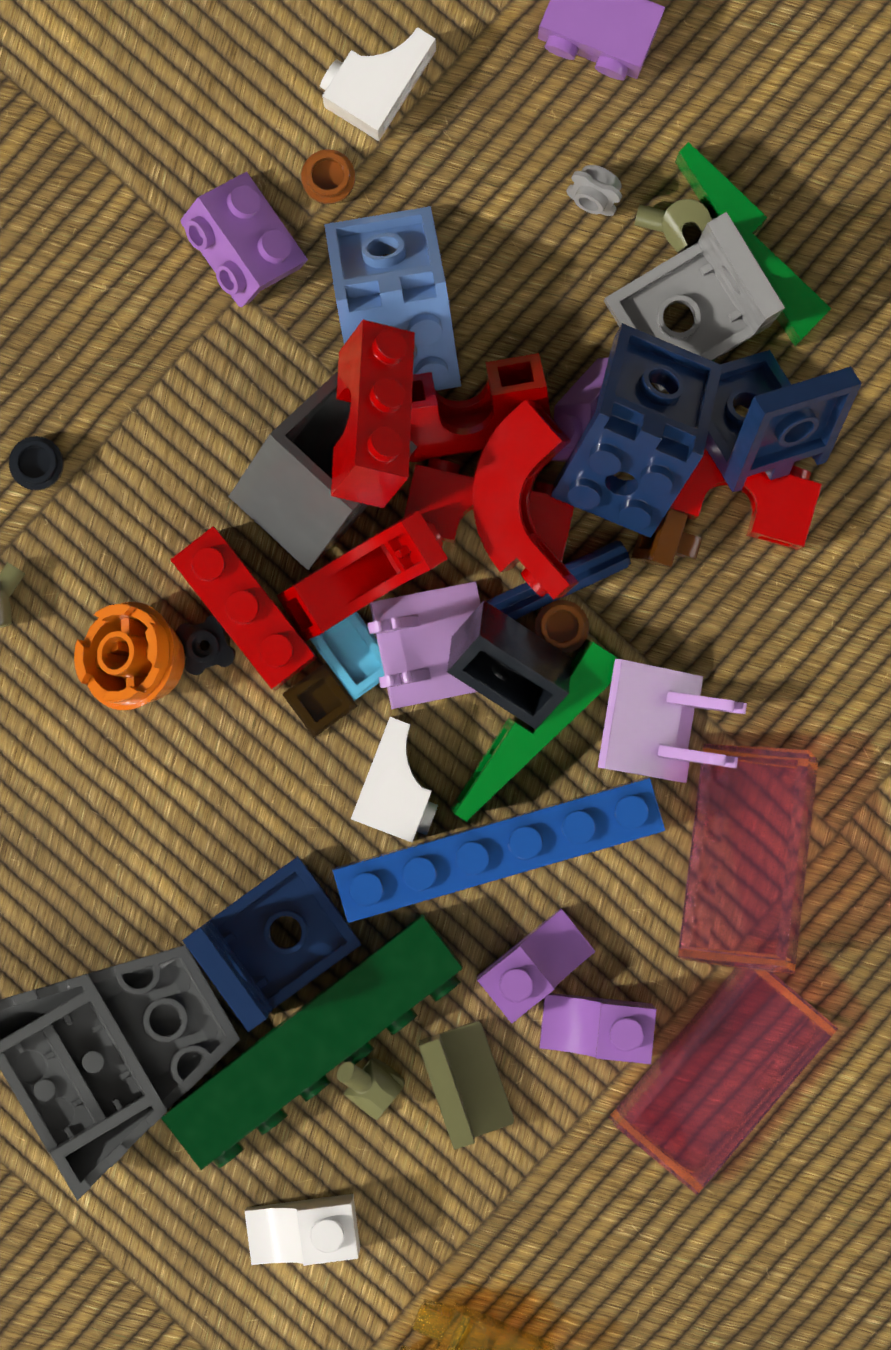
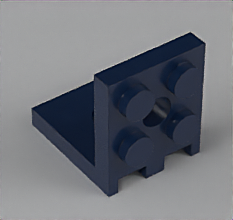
M622 323L613 339L596 411L555 479L550 497L651 538L703 457L723 365ZM650 383L662 386L669 394L657 391ZM626 472L635 479L622 480L615 477L614 474Z
M770 350L721 364L723 366L705 448L732 493L742 490L747 477L765 471L769 479L773 480L789 475L795 461L812 456L817 465L827 462L862 384L851 366L791 385ZM742 405L749 409L746 417L739 415L735 411L734 406Z
M300 856L294 858L182 940L248 1032L266 1020L276 1006L362 945L361 940ZM282 916H290L299 922L302 936L296 945L282 947L274 942L270 930L275 919Z

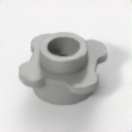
M587 165L583 167L582 171H575L571 177L574 185H569L566 190L568 196L574 200L579 208L588 213L613 216L617 210L614 203L620 202L622 198L620 192L622 185L618 177L609 170L596 165Z

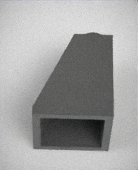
M337 372L269 434L228 496L307 570L341 539L369 506L331 496L333 448L344 433L351 407L350 402L336 399ZM410 440L411 456L417 446Z

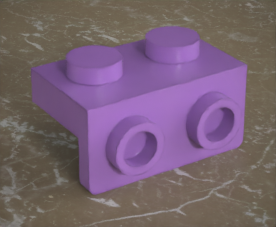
M247 172L199 196L181 218V224L185 229L189 242L194 248L200 250L216 273L221 288L232 296L239 307L249 304L261 290L296 272L308 261Z

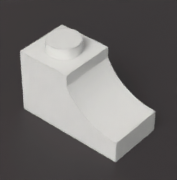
M417 27L405 42L389 52L374 56H360L351 50L344 62L336 59L325 73L320 87L325 90L322 95L324 107L377 141H380L436 52V38Z
M389 717L351 820L413 842L416 832L427 835L438 805L428 801L432 790L422 787L410 768L407 756V739L411 724Z
M353 1194L247 1207L245 1209L251 1265L302 1263L303 1266L359 1258L360 1241Z

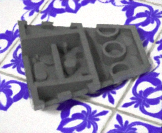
M186 945L0 999V1070L77 1201L177 1100L189 1091L240 1040Z

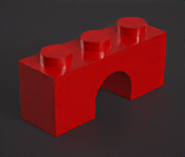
M363 319L339 351L336 399L350 402L351 407L344 433L333 448L331 496L384 508L409 478L415 332Z
M539 353L485 362L487 382L484 389L477 396L464 401H451L440 396L434 388L432 372L413 374L410 440L417 448L409 457V462H420L429 458L458 453H473L484 449L498 425L525 399L536 400L550 416L547 385Z
M704 449L702 459L670 507V509L687 514V519L695 520L699 517L704 497L709 490L718 486H728L707 450ZM797 466L792 467L789 475L773 480L769 479L765 471L748 476L742 490H740L748 498L752 511L746 536L794 550L803 548L822 484L810 481L812 472Z
M429 458L427 467L415 465L404 517L415 511H420L424 520L430 521L436 527L442 541L455 544L460 521L469 511L473 510L474 477L459 474L461 466L459 464ZM535 482L529 500L532 523L543 542L562 562L574 506L550 497L553 485Z
M214 526L170 559L272 690L276 691L318 658Z

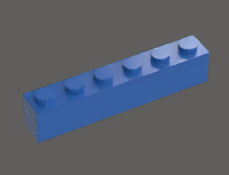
M645 777L338 866L333 869V874L347 922L350 923L665 831L651 779Z

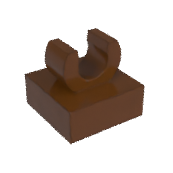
M669 508L651 538L639 533L631 558L651 565L672 567L675 556L681 558L686 556L696 559L702 538L683 532L688 515Z

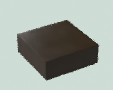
M326 662L282 694L313 738L358 707Z

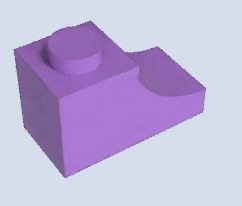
M560 908L477 975V981L512 1024L555 990V987L596 951L562 908Z
M550 993L544 998L539 1047L540 1049L583 1054L596 1057V1059L651 1064L657 1009L652 1003Z

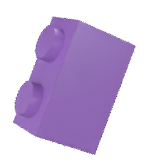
M550 0L539 26L538 39L546 42V50L559 57L574 60L576 55L596 62L595 69L610 78L625 80L627 75L638 79L661 23L665 7L649 0Z

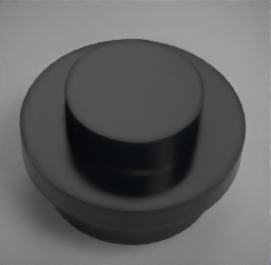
M40 436L27 437L18 442L9 457V469L14 480L22 487L33 491H41L53 486L61 477L64 468L63 455L58 446L51 440Z

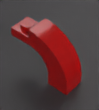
M525 399L498 425L481 453L473 483L474 519L483 547L500 572L509 571L521 562L525 567L521 575L526 583L539 596L544 597L548 593L554 600L567 594L579 581L536 532L530 516L529 500L533 483L541 469L565 448L571 440L536 400Z
M415 511L327 563L276 596L303 640L307 641L327 631L391 590L446 561L448 557L442 549L443 541L436 527L430 521L424 520L420 511Z

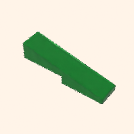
M688 142L679 151L675 163L701 203L707 208L712 220L725 212L728 213L785 308L777 317V320L796 347L832 308L754 235L763 226L767 216Z
M586 639L571 660L569 694L537 729L530 725L526 729L511 718L507 719L450 808L454 814L465 821L469 820L611 684L615 659L619 658L596 643Z

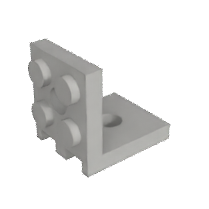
M727 212L707 223L697 243L604 299V303L619 327L622 323L711 361L716 360L769 328L785 308ZM680 303L689 307L694 316L693 326L681 333L671 331L663 320L664 310L668 306ZM654 383L655 387L659 392L666 390L662 386Z

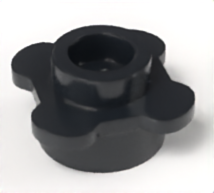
M214 615L208 616L205 622L191 625L183 623L175 631L183 644L186 657L184 668L188 673L200 675L207 667L214 665L227 667L233 663L236 655L235 650L230 646L228 633ZM202 640H207L210 643L208 650L201 648Z

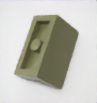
M474 1021L419 1040L418 1046L454 1150L474 1144L475 1137L513 1124L514 1116L480 1021Z

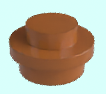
M331 149L320 150L312 154L304 163L301 172L302 185L305 192L314 201L328 205L336 204L343 201L352 192L355 185V170L351 161L343 153Z
M556 600L545 605L536 617L535 634L566 654L580 648L588 636L589 622L587 615L574 602Z

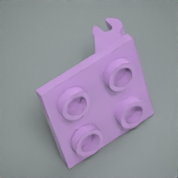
M476 581L370 603L373 622L367 624L369 634L376 633L384 676L379 677L381 688H387L391 709L477 692L447 673L452 636L481 604Z
M615 659L598 768L681 783L687 782L690 762L737 768L738 757L689 750V740L695 708L746 714L747 703L700 696L703 676L623 659Z

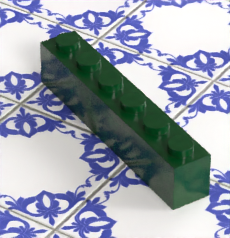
M421 914L173 1105L161 1119L200 1170L204 1169L211 1162H214L218 1169H220L245 1149L239 1141L256 1128L261 1135H264L284 1120L288 1114L284 1111L283 1107L300 1095L307 1102L331 1083L326 1074L341 1062L357 1064L372 1052L374 1047L369 1041L381 1031L387 1028L390 1034L394 1035L415 1019L418 1015L412 1008L428 995L436 1002L459 985L461 981L455 974L463 969V964L427 917Z

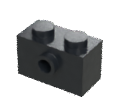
M484 600L452 636L447 673L537 729L569 694L572 657Z

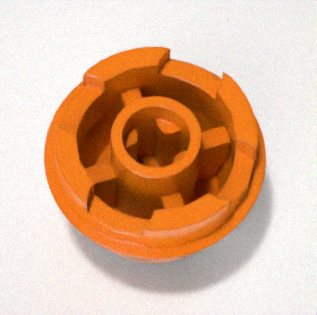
M125 602L106 606L93 615L98 617V619L90 626L85 639L77 640L74 664L79 681L82 684H87L89 690L99 702L116 710H132L163 698L176 687L184 670V648L179 636L158 611L143 603Z

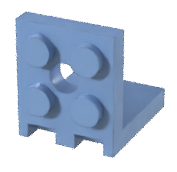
M431 206L324 224L344 344L363 319L415 332L413 374L432 372L436 391L460 387L461 380L448 293Z

